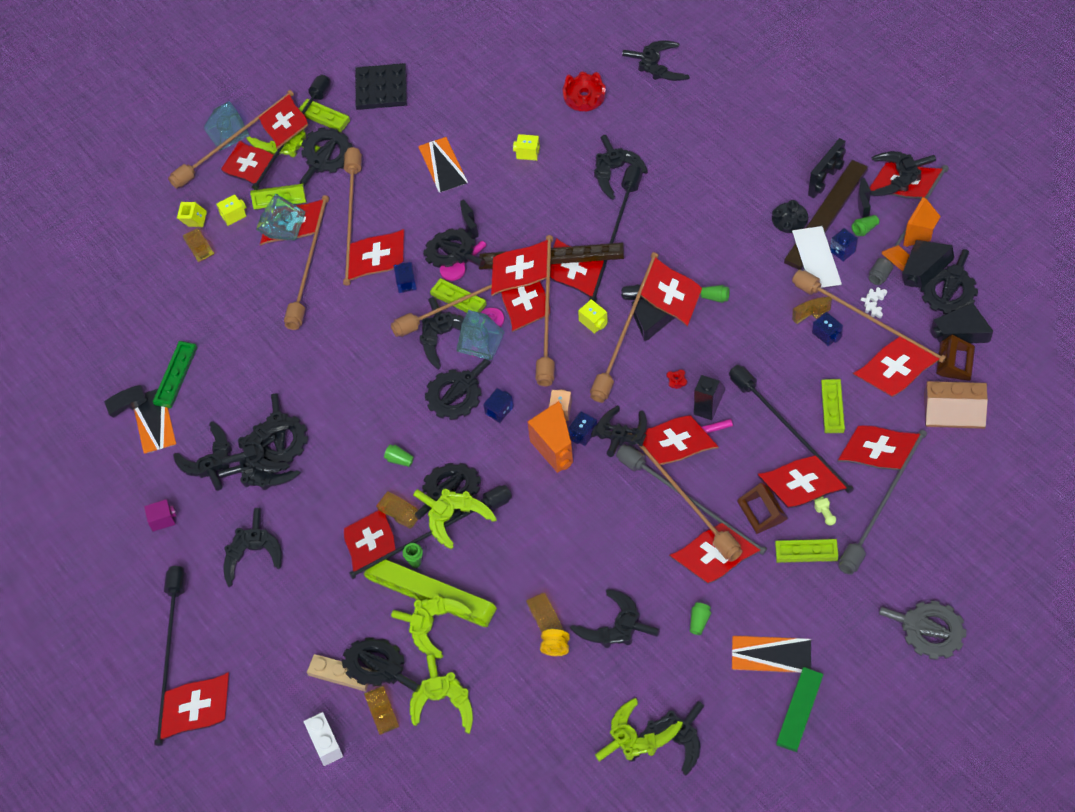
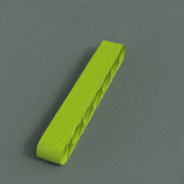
M384 560L364 572V576L370 581L416 600L433 599L434 595H440L446 599L459 601L469 607L473 613L468 616L467 614L462 615L453 611L447 612L482 627H488L497 610V607L487 600L388 560Z

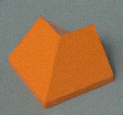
M922 197L907 223L903 246H912L916 240L931 241L933 229L941 216L924 197Z

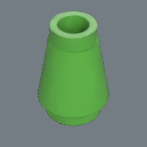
M876 215L856 219L852 224V231L856 236H865L879 224V219Z
M725 285L702 287L701 297L720 303L728 302L729 287H725Z
M389 444L384 454L387 462L410 467L414 460V456H411L396 444Z
M416 543L407 544L403 549V557L412 568L420 567L423 554L421 546Z
M695 603L694 607L691 608L690 632L692 634L702 635V631L711 615L710 606L703 603Z

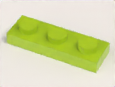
M306 99V101L299 108L301 112L307 105L309 99ZM314 101L304 114L306 118L329 128L337 129L340 133L350 122L349 116Z
M303 184L251 190L250 192L253 209L306 203Z
M441 278L430 290L432 296L448 304L471 294ZM475 295L453 306L477 318L487 304L486 300Z
M841 379L821 380L824 433H844Z
M837 539L775 541L776 563L838 561Z

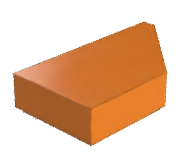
M897 245L882 251V255L901 271L904 270L910 256L905 250Z

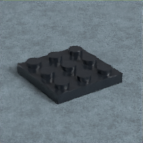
M406 64L355 67L356 110L407 106Z

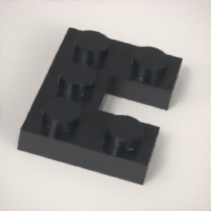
M839 138L810 173L808 196L815 198L818 193L821 194L826 186L824 180L827 173L834 175L837 170L842 169L845 162L843 157L846 153L845 140Z

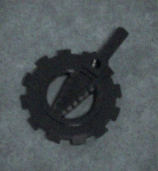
M323 127L318 128L316 132L311 131L307 134L308 138L306 140L303 139L301 145L304 147V150H301L303 158H306V164L309 166V169L299 181L300 184L305 186L315 172L317 174L318 172L323 173V171L335 173L340 168L344 169V154L348 148L353 147L352 143L348 142V137L344 133L340 134L337 129L331 128V130ZM323 140H329L315 153L316 144ZM337 144L340 153L335 159L329 160Z
M453 228L447 229L443 233L436 234L432 240L427 242L425 245L427 248L423 251V255L427 256L425 258L428 264L433 263L434 267H450L457 262L461 264L468 261L480 267H483L485 264L484 260L472 255L474 250L472 247L476 245V241L472 239L474 236L470 231L466 232L462 228L458 230ZM451 240L460 241L462 244L451 242ZM440 247L448 255L438 254V248Z
M962 250L956 265L953 264V266L943 269L920 289V292L924 293V296H922L924 303H929L932 310L943 311V314H948L971 303L974 304L975 300L973 298L978 295V289L974 286L976 281L973 277L970 278L968 276V272L963 267L969 255L968 250ZM944 281L942 298H940L936 294L935 287ZM961 285L963 294L958 299L951 300Z
M485 358L471 372L469 370L457 372L456 369L448 370V373L443 374L441 372L436 375V379L428 383L427 388L429 390L428 393H425V401H429L427 405L431 412L435 411L437 413L436 416L442 419L450 417V420H455L459 416L464 415L465 417L471 413L470 410L473 407L476 408L480 402L478 396H481V388L477 387L479 382L476 377L491 362ZM452 384L450 386L451 388L448 389L446 394L440 400L439 396L443 387ZM463 394H466V398L460 404L449 405L462 397Z
M277 393L271 394L273 413H270V416L266 418L267 421L263 424L260 422L257 426H265L280 421L294 422V426L288 428L293 434V441L290 446L286 448L287 430H281L271 434L276 436L274 444L277 451L269 449L268 446L263 448L264 459L273 462H287L288 464L294 461L293 458L295 456H300L303 453L304 449L302 448L308 442V436H305L307 429L304 424L301 425L299 423L301 421L296 416L288 417V414L280 411L279 396Z
M448 463L443 467L434 468L430 475H426L424 478L426 483L422 485L423 493L426 492L427 496L437 501L441 497L443 489L455 492L464 479L466 482L465 486L456 491V493L463 494V492L467 491L472 496L478 493L480 489L478 484H481L480 476H476L478 474L474 468H468L466 464L453 465V463ZM446 477H450V478H448L447 480H445V482H442L441 484L438 485V483H439L441 480H443V479L446 478ZM424 504L415 513V517L420 520L431 510V507Z
M365 638L364 641L360 642L357 640L351 644L352 647L350 649L346 648L343 656L345 660H342V667L347 669L346 675L350 679H356L357 683L361 685L373 684V686H382V683L385 682L395 684L398 681L414 692L419 691V684L401 674L403 671L401 664H404V656L400 655V649L396 645L392 646L389 644L388 640ZM370 652H378L380 654H383L387 659H384L380 656H376L375 654H371ZM358 659L361 660L367 667L372 669V671H367L363 669L359 665Z

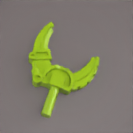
M303 129L286 142L279 154L295 157L297 150L302 147L303 139H306L305 130ZM247 137L248 142L256 148L263 149L273 155L278 150L274 141L267 143L257 138ZM317 145L315 146V152L320 149Z
M419 489L413 494V496L431 507V510L428 512L430 531H432V535L435 539L437 538L439 543L444 544L449 549H453L454 543L445 531L444 522L452 517L454 509H460V511L464 512L472 510L482 515L486 520L497 521L492 511L479 500L472 498L467 491L463 492V494H458L448 489H443L442 495L437 501Z
M434 595L433 599L416 600L414 602L415 610L413 615L393 610L391 617L410 623L409 632L412 633L414 644L416 647H419L420 651L426 655H435V658H443L442 651L432 644L427 635L433 625V616L447 614V611L457 612L462 615L467 614L468 616L473 612L459 601Z
M435 655L426 656L430 679L423 680L419 691L412 694L410 716H412L413 726H417L420 723V714L428 699L434 701L448 696L456 709L458 708L461 713L462 726L465 728V732L470 734L473 714L468 699V690L462 688L452 672H449L447 676L438 677Z
M634 698L622 705L614 714L615 717L612 718L610 735L614 741L594 755L600 762L620 747L627 760H632L634 756H639L642 753H648L649 756H653L657 748L665 745L676 736L683 722L678 721L677 724H672L665 731L657 735L651 733L644 735V738H638L635 729L627 725L631 712L638 705L637 699Z

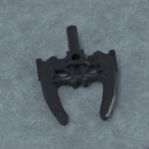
M619 406L612 408L595 425L591 432V437L598 436L600 439L609 438L611 440L607 451V456L609 457L614 456L618 445L622 446L623 442H628L630 445L638 444L643 446L647 432V418L643 410L639 411L638 428L630 429L627 427L628 425L621 426L618 423L613 426L609 423L620 411Z

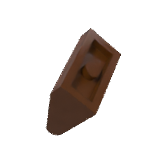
M954 335L941 341L939 355L946 356V359L943 363L938 361L936 374L942 377L970 381L972 378L975 346ZM957 350L967 352L965 371L955 366Z
M763 483L758 484L737 500L756 534L777 526L788 519L770 488ZM758 497L762 498L772 515L761 524H759L747 503Z

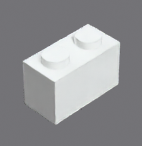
M323 712L303 721L323 766L343 757Z

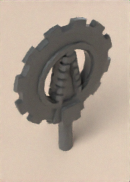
M931 601L930 604L918 603L915 605L916 609H910L906 615L885 607H881L879 612L882 616L902 622L903 631H906L907 634L904 637L907 644H912L915 648L914 652L921 656L922 654L928 655L929 659L938 660V657L942 656L945 659L954 655L952 652L955 650L959 651L962 648V638H966V629L962 627L964 623L960 615L957 616L953 612L954 608L949 605L946 607L940 605L939 601ZM927 617H938L942 619L948 625L949 629L942 627V625L933 622V620L931 619L929 620V618ZM922 635L938 637L939 639L943 638L945 641L942 643H930Z

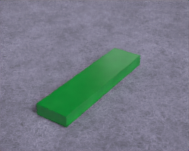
M183 341L178 342L154 397V405L172 409L196 353V344Z
M803 667L776 743L777 746L794 752L798 751L824 674Z

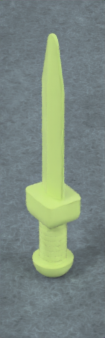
M821 497L814 500V508L818 513L822 512L826 519L825 523L829 526L834 525L836 517L829 510L830 502L828 498Z

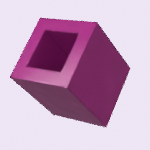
M167 499L144 506L147 522L152 532L175 525L174 517L177 514L174 505L170 506Z

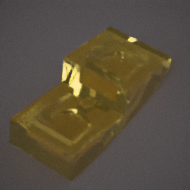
M199 228L182 235L198 262L214 255Z
M821 297L793 308L792 320L798 324L810 315L818 319L831 310L832 299L830 297Z
M388 491L376 505L379 511L394 517L397 523L410 529L418 520L415 517V513L418 511L416 507Z
M545 592L526 600L541 633L548 629H563Z
M384 686L364 694L379 735L399 727Z

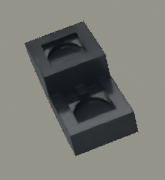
M861 178L858 193V208L861 218L868 217L871 208L869 204L871 190L865 178Z
M463 199L460 201L463 223L466 231H470L474 236L472 239L478 237L477 225L474 223L473 210Z
M137 385L111 396L104 402L109 415L114 418L127 408L136 409L147 401L143 386Z

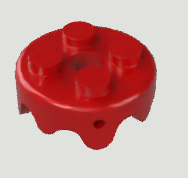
M582 71L575 78L569 74L566 76L564 87L562 88L565 103L576 111H591L598 108L604 102L606 94L605 85L602 83L598 72L589 75Z

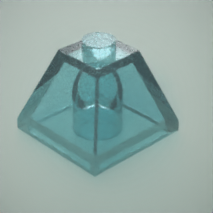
M229 101L213 110L203 128L216 147H218L245 125L239 113ZM247 129L243 131L241 134H239L237 137H235L233 140H231L224 147H222L219 151L250 136Z
M275 194L262 213L256 230L271 239L296 240L305 211Z
M468 310L462 322L457 352L493 360L504 335V330L488 315Z

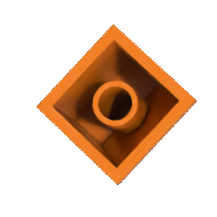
M558 401L527 421L530 442L557 473L568 469L573 463L571 440L562 405Z

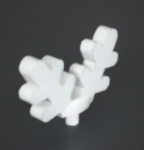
M877 287L875 292L873 289H870L866 298L861 297V301L865 302V312L869 313L871 311V317L882 318V308L876 307L878 299L883 300L884 296H886V289L881 290Z

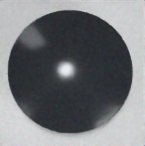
M790 200L788 203L781 204L772 211V222L778 230L785 233H793V230L803 229L806 226L808 213L797 201Z

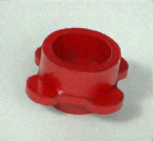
M684 370L669 371L667 373L669 387L679 389L687 385Z

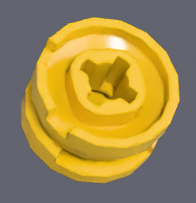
M548 629L541 633L543 642L540 644V651L550 656L568 654L570 634L559 629Z

